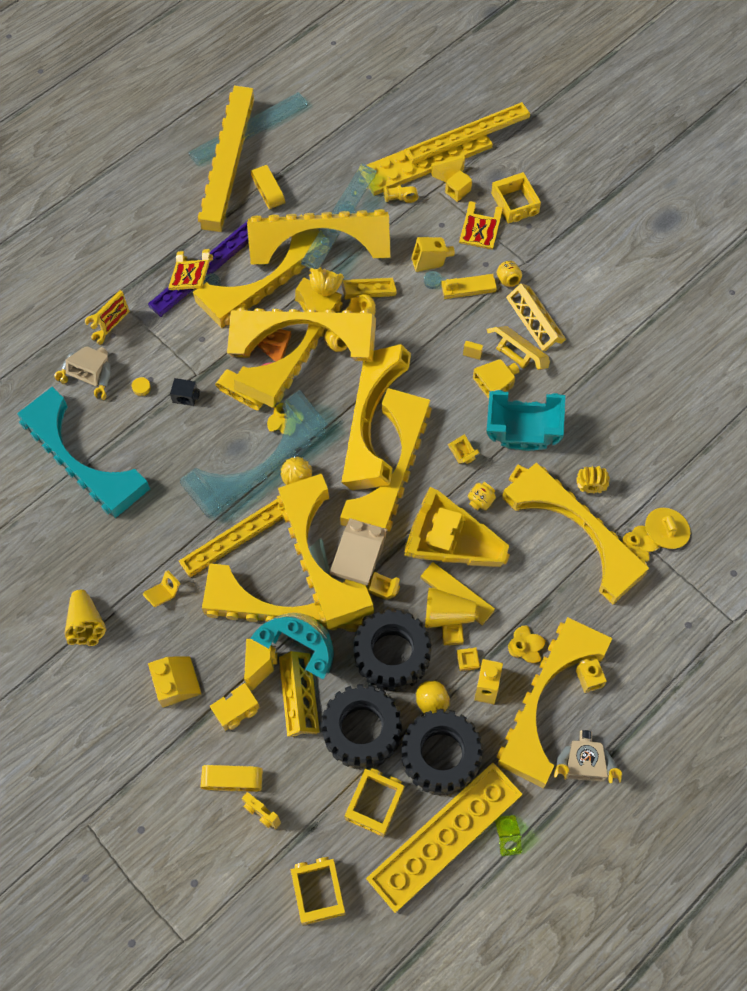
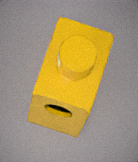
M417 237L411 257L415 272L442 267L446 257H453L455 255V250L453 246H446L442 237Z
M498 359L474 368L473 379L489 399V391L502 390L508 392L513 388L515 383L514 375L519 373V367L516 363L506 366L502 360Z
M482 659L474 701L495 704L503 663ZM483 690L490 691L491 693H484Z

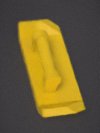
M508 326L487 329V333L496 332L503 337L496 350L507 355L519 364L522 369L528 365L531 358L535 360L537 370L549 367V356ZM508 341L526 354L524 359L506 346Z

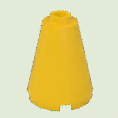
M429 587L425 627L432 628L474 622L475 618H479L480 606H476L474 601Z

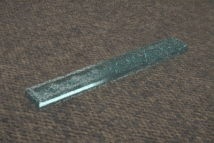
M297 92L248 119V123H245L244 127L245 135L242 138H244V141L306 108L308 102ZM219 136L188 152L190 158L197 166L216 157L215 149L216 144L220 142Z
M361 164L333 209L332 214H339L341 211L353 213L374 179L377 170ZM322 228L301 264L308 268L319 269L341 231Z

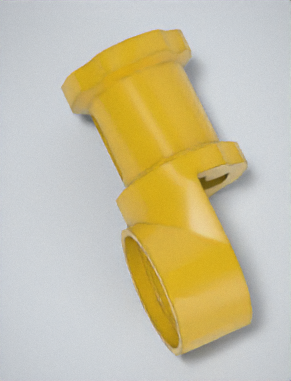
M413 186L383 187L385 202L399 199V201L404 200L406 203H414L419 198L417 189Z

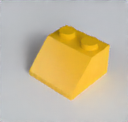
M246 639L244 680L249 690L253 691L274 671V664L278 663V652H276V646H273V644L268 649L252 639Z
M190 656L165 657L148 663L157 698L162 708L202 695Z

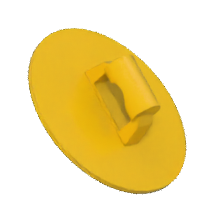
M657 508L648 514L645 528L648 536L654 543L667 549H677L687 543L690 538V527L687 520L679 512L670 508Z

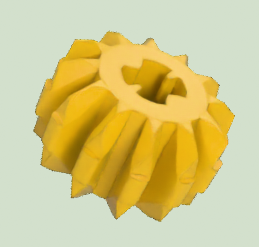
M600 466L584 467V469L579 470L576 478L578 488H580V491L586 492V494L602 493V491L607 490L610 482L609 473Z

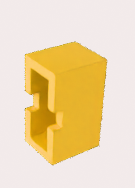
M439 508L438 513L434 514L432 531H429L426 536L427 545L431 550L453 555L457 540H454L456 533L460 534L465 521L461 513Z
M245 683L231 691L233 696L227 700L222 697L210 705L213 714L225 731L235 729L240 725V721L246 717H253L260 708L257 700Z

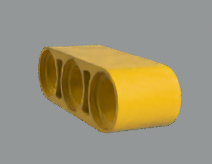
M264 165L251 170L252 179L268 209L285 204L284 195L269 167Z
M226 369L215 383V386L221 392L257 411L260 410L264 403L235 391L234 378L237 374Z
M204 765L202 766L200 788L215 791L258 792L262 790L263 768L254 766Z

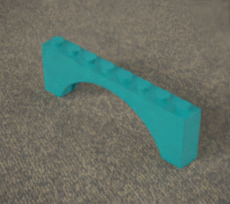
M52 386L17 413L20 418L19 424L24 430L29 429L31 431V437L36 442L40 441L42 448L48 454L52 453L54 455L53 459L59 466L63 464L66 467L65 471L71 478L74 476L77 478V484L83 490L87 489L90 492L89 496L94 502L99 501L102 504L101 508L107 515L111 513L116 518L150 490L149 484L136 469L123 472L99 471L81 464L68 453L64 447L61 434L62 421L68 406L64 397Z

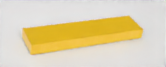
M434 562L420 576L432 588L476 602V606H480L479 618H475V620L482 626L495 611V608Z

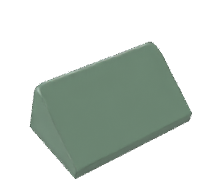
M318 539L309 548V551L318 566L331 576L323 540Z

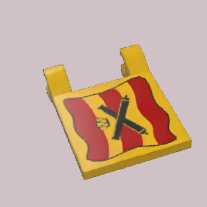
M469 201L459 243L493 250L503 208L496 207L494 218L474 214L476 202Z
M204 249L202 251V260L187 261V256H184L185 252L178 251L176 254V265L168 289L202 288L209 263L213 260V255L209 254L210 249Z
M119 290L96 314L85 319L86 325L93 322L91 324L92 329H96L98 324L100 325L101 330L91 335L93 341L96 338H100L97 340L98 345L104 343L105 336L130 312L123 291Z

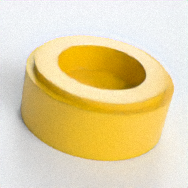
M144 377L136 378L132 382V390L137 396H145L151 390L148 379Z

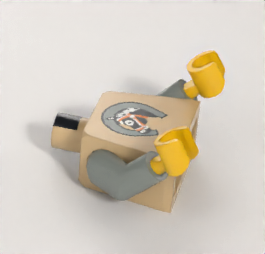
M84 347L79 351L69 353L61 367L62 370L55 373V379L57 381L60 380L62 384H66L68 382L66 374L94 386L99 384V387L94 390V395L97 399L98 394L103 393L101 399L105 400L107 395L104 388L105 386L107 387L111 374L107 350L103 347H100L98 350Z
M580 731V741H572L570 746H566L557 758V767L554 773L556 778L558 774H563L564 780L577 779L604 782L608 777L609 783L613 782V778H617L619 783H621V770L617 769L615 762L609 752L603 748L602 743L592 742V731Z

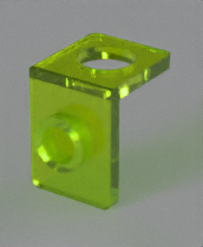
M516 816L499 817L495 820V825L499 836L500 855L521 854V833ZM513 841L516 843V847L513 849H506L504 847L507 842Z

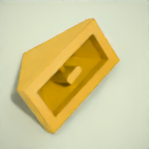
M464 155L432 163V177L446 182L459 170L463 171L465 164Z

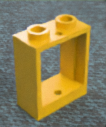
M524 172L492 182L491 194L498 207L503 208L502 214L508 224L539 213L541 202ZM521 189L529 204L510 210L503 195Z
M365 769L344 818L352 824L385 837L404 792V785L397 778L390 777L388 779L382 776L383 773L376 769ZM368 779L396 790L383 823L354 811Z
M322 857L316 859L314 864L308 865L307 862L295 864V868L290 869L302 926L346 915L334 859L329 860V857ZM330 868L338 905L305 913L298 875Z

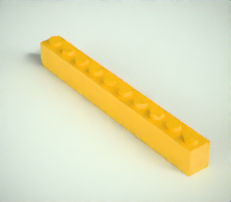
M234 85L233 92L229 94L230 103L226 105V118H223L222 121L223 130L219 132L220 142L216 144V157L212 159L213 169L209 171V184L205 186L206 196L202 198V212L198 213V222H200L202 230L222 232L254 103L253 88Z

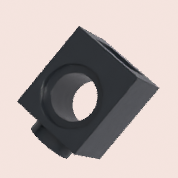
M174 378L170 391L172 403L194 406L195 401L200 396V389L197 388L196 381Z

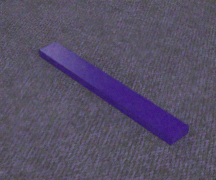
M247 221L210 251L209 254L213 255V260L209 263L204 280L249 243ZM167 287L150 301L148 306L162 317L194 289L169 290Z

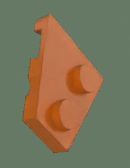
M279 329L263 339L257 346L276 362L284 357L292 335L291 331Z

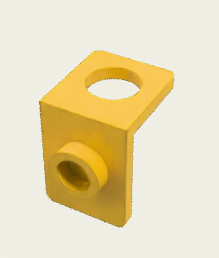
M167 570L161 583L144 591L143 596L153 607H157L175 597L180 582ZM168 578L173 582V588L168 584Z

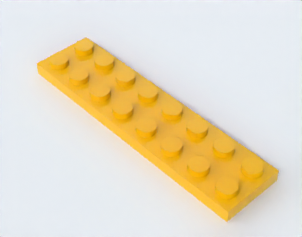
M485 135L413 165L406 156L404 149L360 167L359 173L375 196L383 193V187L394 188L430 174L432 163L463 155L466 159L491 149L493 143Z
M492 763L375 869L366 880L390 909L397 913L523 794Z

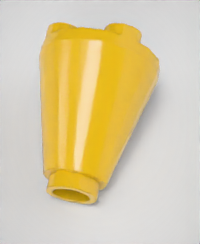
M76 590L72 592L69 601L64 632L67 644L95 646L99 643L98 640L105 635L106 626L89 594L85 590Z

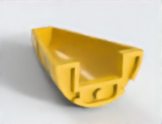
M429 487L411 528L404 556L449 563H466L468 566L501 567L503 564L506 565L510 556L507 553L509 545L484 524H480L464 509L458 507L439 490ZM439 508L461 513L465 519L460 534L456 533L454 540H457L453 555L431 550L426 542V536L429 531H432L434 525L432 523L434 514L438 513Z

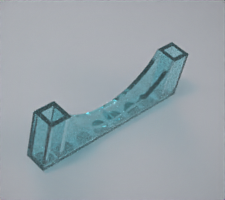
M300 390L284 401L285 424L283 436L276 450L264 462L248 471L229 475L213 474L194 468L180 479L179 483L207 518L218 516L223 512L222 508L226 504L231 506L238 500L237 496L243 493L245 495L248 493L256 481L261 483L268 477L267 473L273 470L275 472L282 466V461L286 458H293L297 455L296 451L299 448L305 449L312 443L310 441L312 438L316 437L318 439L326 432L324 429L328 424Z

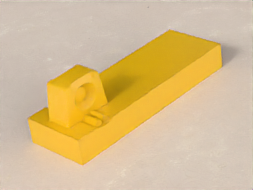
M493 274L441 281L444 299L493 293L497 289Z
M393 278L343 280L341 283L345 300L361 294L369 295L370 297L395 296L397 293Z

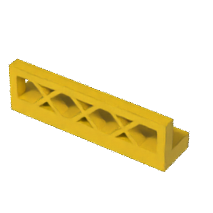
M521 283L506 297L542 351H546L555 342L562 344L566 340L530 286ZM518 293L522 296L521 304L516 303L513 299ZM524 307H530V317H525ZM534 320L540 322L539 330L533 329ZM543 333H547L551 338L545 345L542 342Z
M290 651L279 657L287 737H295L302 733H320L313 674L305 670L311 659L310 653ZM298 658L304 659V669L299 665ZM302 677H303V678L306 680V682H307V687H306V689H305V687L301 684V678H302ZM304 696L309 701V708L303 704ZM306 717L310 719L312 728L306 727Z

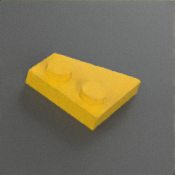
M248 792L242 797L245 803L243 807L252 815L254 813L258 814L261 817L259 821L269 829L272 826L275 830L279 827L281 821L276 813L269 811L263 803Z

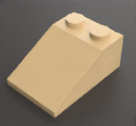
M349 519L330 574L368 585L384 548L387 529Z

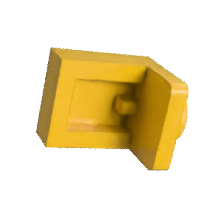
M465 434L447 444L458 464L464 462L468 464L476 459L475 455L479 453L478 450L473 449Z
M373 572L367 586L368 593L385 600L391 599L400 590V578L390 579Z

